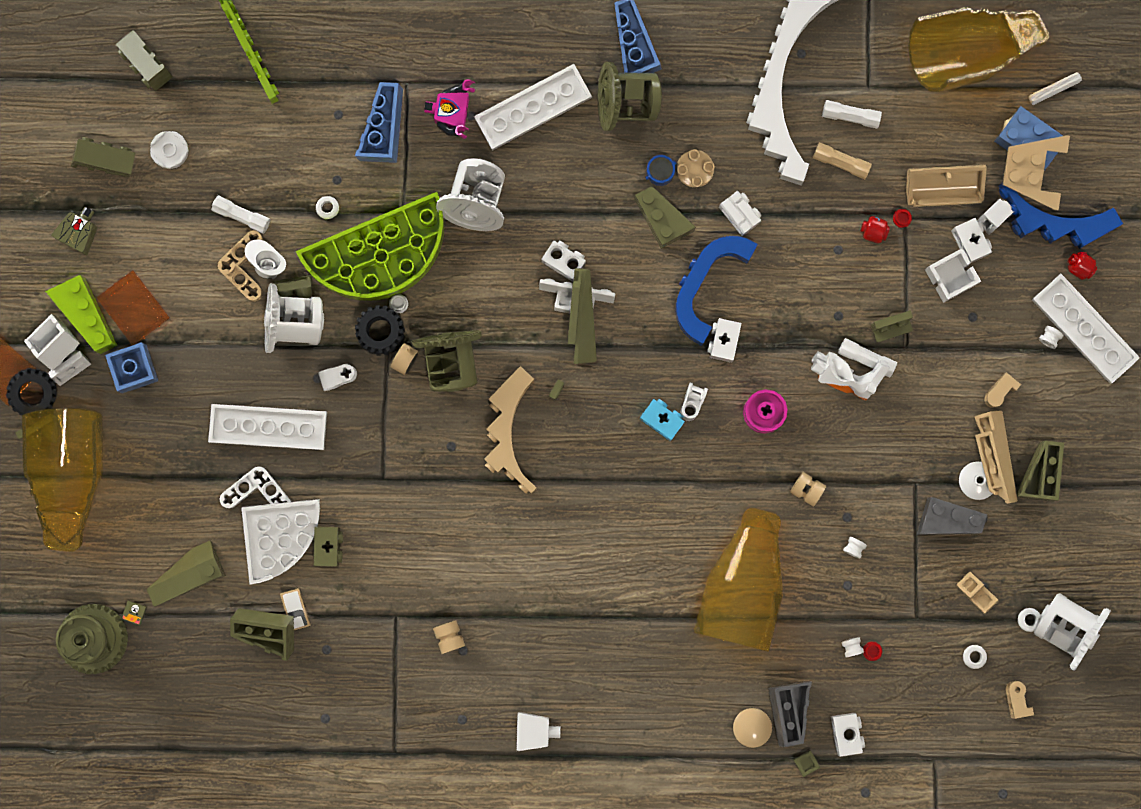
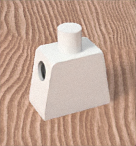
M518 712L517 751L548 747L549 738H560V726H549L548 717Z

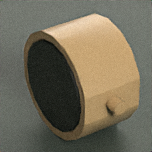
M404 343L397 352L391 368L406 376L419 355V350Z

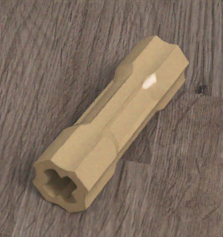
M820 142L813 155V159L841 168L864 180L872 165L862 159L834 150L832 147Z

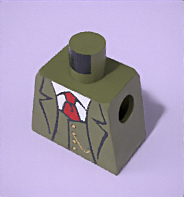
M86 207L83 208L79 216L69 212L51 236L87 256L97 231V226L89 222L95 212Z

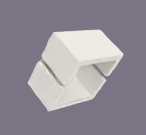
M963 248L925 269L932 284L937 283L938 286L935 289L943 303L981 282L973 266L967 271L964 270L971 262Z
M52 314L24 341L35 357L52 371L80 344L67 326Z

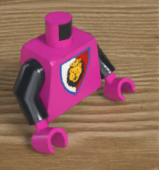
M466 79L462 84L455 85L439 93L436 103L425 102L424 112L435 114L434 121L437 127L448 136H460L463 139L467 137L463 134L465 130L469 131L465 127L469 104V93L466 92H475L474 88H470V85L475 83L472 80Z

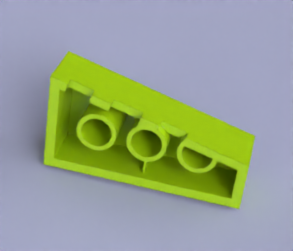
M78 275L45 291L95 352L102 354L117 346L86 278Z

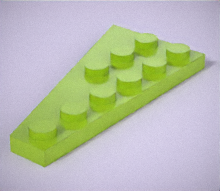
M219 0L272 104L278 102L279 100L276 95L279 92L275 84H270L268 78L271 76L267 68L262 69L259 63L262 59L258 51H253L251 46L254 43L245 29L246 27L232 0Z

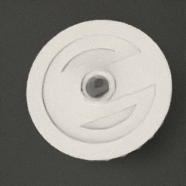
M466 159L461 161L451 194L439 198L436 205L437 211H442L443 217L446 220L467 229L476 231L500 229L503 226L504 217L497 208L505 180L504 172L497 165L482 159ZM463 181L474 186L472 196L459 195L461 189L467 191L469 188L468 185L463 184Z
M270 283L264 316L265 352H273L277 341L318 345L324 327L322 299L320 297H311V299L280 297L277 292V286ZM291 317L298 318V322H290ZM304 318H308V323H304Z
M1059 593L1055 596L1050 605L1047 604L1039 617L1041 621L1034 633L1039 638L1047 640L1072 655L1074 659L1070 664V668L1075 671L1087 650H1091L1099 638L1100 634L1098 632L1111 610L1106 608L1103 609L1100 616L1094 615ZM1057 615L1063 618L1059 625L1053 622ZM1067 621L1075 625L1070 632L1065 629ZM1080 629L1086 632L1082 639L1076 636Z

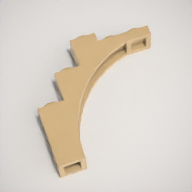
M520 366L489 398L491 402L489 406L496 413L500 411L501 414L486 429L489 432L487 436L494 443L498 441L499 444L484 460L487 462L485 466L492 473L495 471L500 473L505 468L504 474L512 481L515 478L520 483L518 487L525 494L528 492L533 494L537 488L522 474L512 447V424L516 408L526 390L534 382V378Z

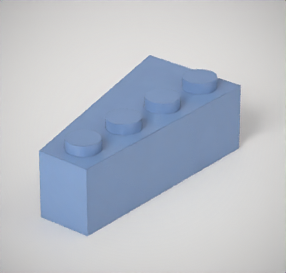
M634 0L615 2L624 73H654L661 70L660 62Z
M379 83L370 116L368 115L366 121L367 125L364 134L362 133L359 149L355 154L359 161L397 163L403 88L399 83Z

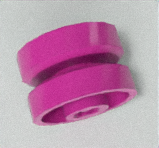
M765 389L757 391L750 396L744 405L743 417L751 430L756 433L767 434L782 426L786 420L788 409L785 400L780 394ZM762 409H766L768 411V414L766 416L763 415V411H761Z

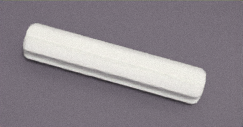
M1076 72L1031 94L1028 97L1032 105H1035L1080 83L1082 78Z

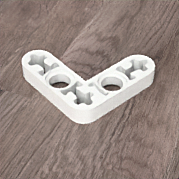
M263 467L253 468L220 496V503L226 508H234L257 489L260 490L270 504L279 503L277 500L273 502L272 499L277 498L280 493L282 494L279 497L281 501L291 502V500ZM256 471H263L264 474L262 475V477L266 481L268 480V478L270 479V481L265 483L263 487L260 486L261 484H263V482L260 479H255V477L257 476ZM243 482L249 484V490L246 493H242L239 490V486ZM269 485L276 487L277 491L273 496H269L266 493V488ZM235 488V491L241 497L238 498V496H235L234 498H232V504H225V501L227 500L225 496L234 495L235 493L232 490Z

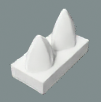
M74 350L67 356L66 361L62 362L48 374L53 381L61 386L90 366L91 363L81 351Z

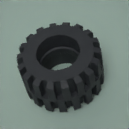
M377 305L375 308H367L368 311L361 313L362 316L358 317V323L355 325V334L358 342L369 353L376 354L377 356H381V354L389 355V352H395V349L400 347L401 341L404 340L405 328L401 318L393 309H389L387 306L380 307V305ZM379 320L387 321L391 326L389 337L383 341H374L369 335L371 325Z
M38 368L23 369L9 381L6 389V398H8L9 406L11 405L12 410L18 412L19 415L27 416V418L39 417L52 408L57 396V387L47 372H43ZM30 381L40 384L44 391L41 401L35 404L25 402L20 396L22 385Z

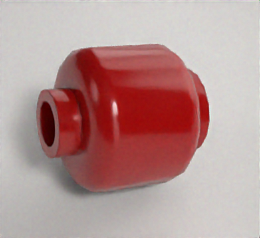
M871 216L868 221H863L860 231L863 232L865 240L879 244L882 240L886 241L890 226H888L886 220Z
M1083 251L1077 254L1073 253L1067 261L1069 263L1068 271L1081 280L1090 279L1097 270L1096 260Z

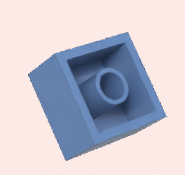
M142 342L105 355L116 390L120 393H125L158 381L148 347Z

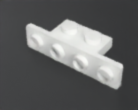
M540 279L539 290L557 293L554 311L570 313L573 283H559L553 279ZM592 288L593 308L595 300L614 303L615 293L607 289L596 290Z

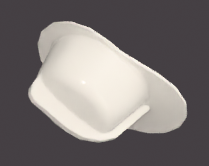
M252 240L245 246V256L255 267V271L259 276L274 279L285 270V259L266 241Z

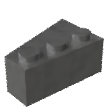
M930 497L927 498L917 535L980 534L983 531L987 514Z
M812 681L768 688L778 745L781 747L804 744L807 706H809L808 699Z

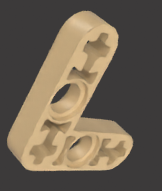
M255 230L248 232L218 262L220 272L252 302L259 301L262 298L263 291L240 267L248 259L246 256L238 258L236 250L239 248L245 249L243 243L246 242L248 244L252 241L250 239L251 236L256 237L258 235L257 240L264 241L262 235ZM232 255L233 258L238 261V263L236 264V263L233 261V262L230 264V267H231L230 270H228V269L223 270V269H224V265H223V264H224L225 262H226V263H230V262L232 261V259L229 258V257ZM242 274L245 276V282L239 285L235 282V278ZM248 284L253 290L258 289L256 297L253 295L250 297L251 292L245 288Z

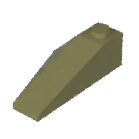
M211 540L192 548L147 589L154 607L226 576Z

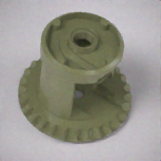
M605 62L601 68L598 83V114L602 129L604 131L613 130L617 121H655L659 116L662 101L661 83L657 74L618 72L613 62ZM644 85L646 86V87H645V100H643ZM621 96L624 99L643 100V104H640L641 113H633V106H627V113H620Z
M481 331L447 332L412 341L415 348H424L430 390L434 392H454L475 386L478 383L472 341L481 338ZM444 346V349L456 347V350L441 351V347ZM460 370V375L445 377V373Z
M100 604L83 605L73 610L63 620L56 635V647L61 657L71 668L85 674H99L113 668L122 659L128 643V633L124 621L114 610Z

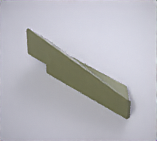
M575 268L568 332V344L575 345L574 364L592 363L597 360L591 273L589 269Z

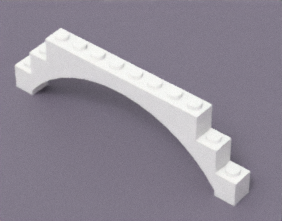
M786 0L789 1L788 7L783 8L780 17L784 20L782 25L777 26L775 36H778L776 43L772 42L769 51L772 57L771 60H766L763 70L767 72L765 78L761 77L758 85L761 91L759 95L755 94L752 103L755 109L753 113H749L746 122L750 124L748 130L769 136L765 137L762 148H765L764 154L785 161H782L779 167L780 179L798 185L803 184L809 164L805 163L797 152L785 123L782 108L783 73L790 50L801 32L820 12L838 0Z

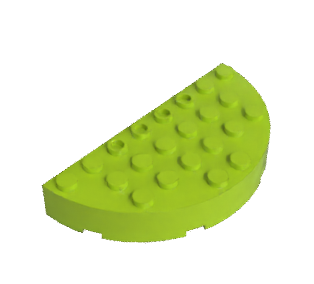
M435 192L300 249L296 253L306 270L316 281L340 296L355 300L373 301L401 294L417 284L428 273L439 255L445 224L443 212L436 209L437 201L439 200L438 193Z

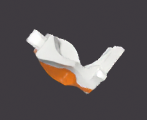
M819 351L812 358L813 365L811 367V370L818 374V381L820 383H826L845 393H853L864 401L876 392L878 384L890 369L887 361L880 360L872 371L858 376L853 374L854 370L837 354L828 352L827 355H824Z

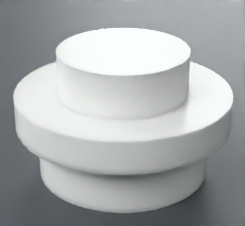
M401 294L394 295L389 301L390 309H393L396 313L405 312L408 308L407 298Z

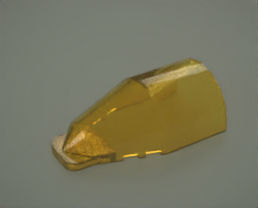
M971 7L958 8L918 17L914 21L908 43L910 62L914 74L922 86L932 92L945 91L988 80L1032 48L1044 45L1049 39V33L1040 15L1033 10L1023 12L998 10V12H991L983 8L981 10H971Z
M75 408L44 409L22 415L23 473L25 478L28 479L31 488L29 491L31 496L33 495L37 506L35 509L43 530L44 545L51 550L73 552L82 545L83 531L103 476V417L100 413L92 410Z
M756 508L747 509L743 513L740 526L707 576L694 633L770 651L783 598L778 536L781 520L777 514Z

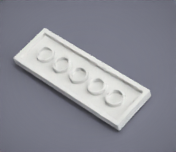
M572 64L474 116L493 151L591 99L592 95L576 66Z
M1059 274L1032 299L1040 310L1110 384L1140 358L1062 274Z
M211 404L208 442L324 450L327 412Z

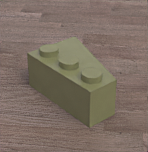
M82 137V140H77L71 167L77 168V165L88 167V170L91 171L96 169L105 171L107 174L130 177L135 158V152H131L132 149L127 147L114 148L112 144L107 142H101V144L94 143L93 139Z

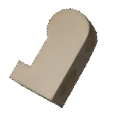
M1007 372L1002 374L985 395V404L990 408L1000 406L1004 401V396L1010 390L1012 392L1016 391L1021 384Z
M1019 681L1009 682L1006 686L1010 715L1014 719L1034 715L1033 707H1027L1024 696L1026 687Z

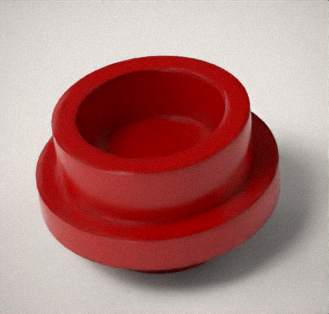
M899 209L893 215V222L899 228L909 226L912 221V215L906 209Z
M868 642L864 645L863 655L867 660L876 661L882 656V648L877 642Z

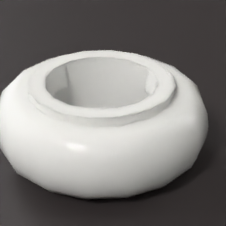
M331 196L322 197L316 204V212L323 219H332L339 212V204ZM325 203H331L333 209L331 212L325 213L322 210V206Z
M1026 608L1018 615V624L1024 631L1033 632L1041 621L1039 620L1041 615L1033 608ZM1028 614L1033 615L1035 618L1032 626H1028L1025 623V617Z
M971 645L964 650L963 661L969 668L979 669L986 663L987 654L981 646ZM973 651H977L980 654V660L976 663L970 660V654Z

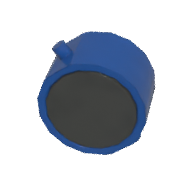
M665 155L654 156L647 165L646 180L649 179L656 186L667 185L674 177L676 162Z

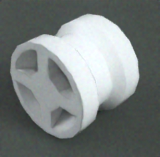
M1047 326L1044 335L1040 336L1039 341L1052 349H1056L1058 340L1062 339L1064 335L1059 330Z
M849 537V543L844 547L843 551L855 558L861 559V552L863 549H866L867 545L853 537Z
M860 637L841 642L842 646L845 647L846 657L864 653V649L860 646Z

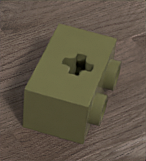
M314 527V566L339 567V563H342L343 552L340 551V543H343V532H340V528ZM328 541L333 545V549H330L329 553L327 549H324V546L328 545Z

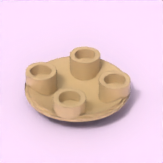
M693 149L684 153L679 158L676 171L683 184L692 188H698L706 185L712 179L715 166L712 159L705 152Z
M756 708L745 709L734 720V735L744 746L751 748L762 746L771 736V720L762 710Z

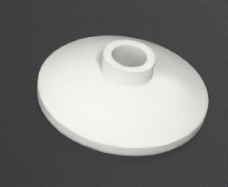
M982 462L969 463L962 469L959 475V485L967 497L982 500L993 494L989 491ZM977 477L983 479L981 484L977 483Z

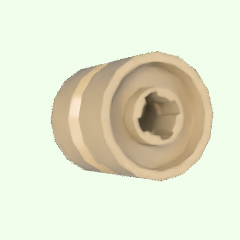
M802 472L790 493L798 498L803 497L804 502L814 507L824 492L826 485L818 480L812 481L810 475ZM808 484L810 487L807 492H804L803 489Z
M457 620L433 628L436 639H440L438 645L441 654L465 646L463 637L458 635L460 629Z

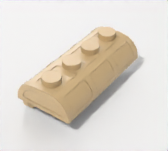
M987 166L908 169L906 182L908 205L922 207L982 203L984 201Z

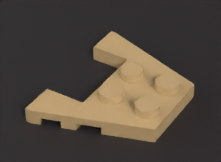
M1061 136L1008 147L1003 186L1058 211L1061 193L1041 191L1047 151L1067 153L1070 136Z

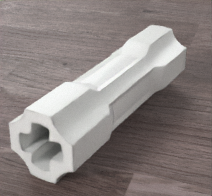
M826 100L822 117L834 120L840 119L877 129L882 112L851 107Z
M217 196L212 204L211 211L244 223L262 234L269 227L270 218L241 208L221 196Z
M846 338L843 340L838 354L860 362L872 369L875 368L880 360L887 361L890 369L885 376L889 378L897 366L896 361L880 356Z

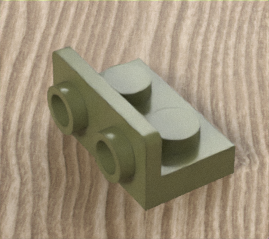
M911 310L873 322L871 328L876 342L912 332L913 328L910 320L913 316Z

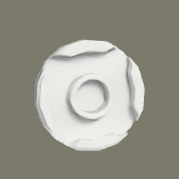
M174 131L159 133L154 137L150 146L152 159L162 168H177L188 157L189 149L187 142L183 136Z

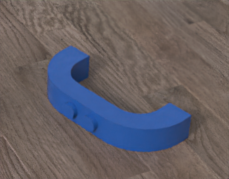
M726 236L708 244L697 260L693 258L688 268L691 270L689 275H684L679 284L682 288L676 300L675 312L681 330L695 343L702 346L712 329L711 326L696 317L692 308L693 298L712 264L717 259L725 256L735 257L747 264L758 245L757 243L744 237Z

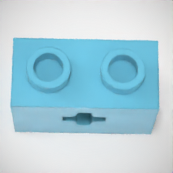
M653 399L640 417V420L671 442L685 422L682 420L683 416L675 410L673 412L668 410V405L662 400L658 399L656 401ZM667 415L666 420L668 422L660 423V417L658 416Z

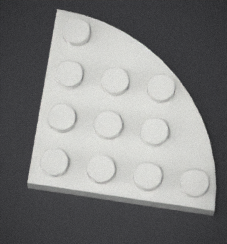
M320 499L242 507L250 584L261 583L282 574L303 556L314 538V527L318 526Z

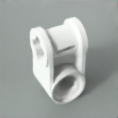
M348 364L318 372L324 391L353 382L357 377L356 369ZM345 369L352 372L349 374V378L343 376V374L346 373Z
M691 382L689 383L681 408V415L684 420L692 421L697 417L707 394V388L702 389L693 386ZM692 407L695 414L688 416L685 413V408Z

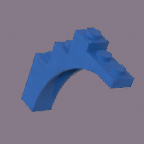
M1003 182L998 186L1001 197L1006 199L1012 207V215L1017 217L1011 223L1013 232L1017 236L1019 235L1020 238L1041 228L1042 237L1051 244L1070 233L1072 243L1081 249L1123 224L1114 207L1091 217L1063 218L1045 213L1033 207L1020 197L1016 191L1003 186Z

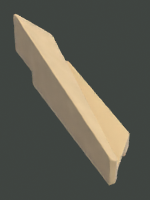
M990 411L977 415L975 420L981 434L975 435L989 491L1006 500L1007 504L1017 502L1003 412Z

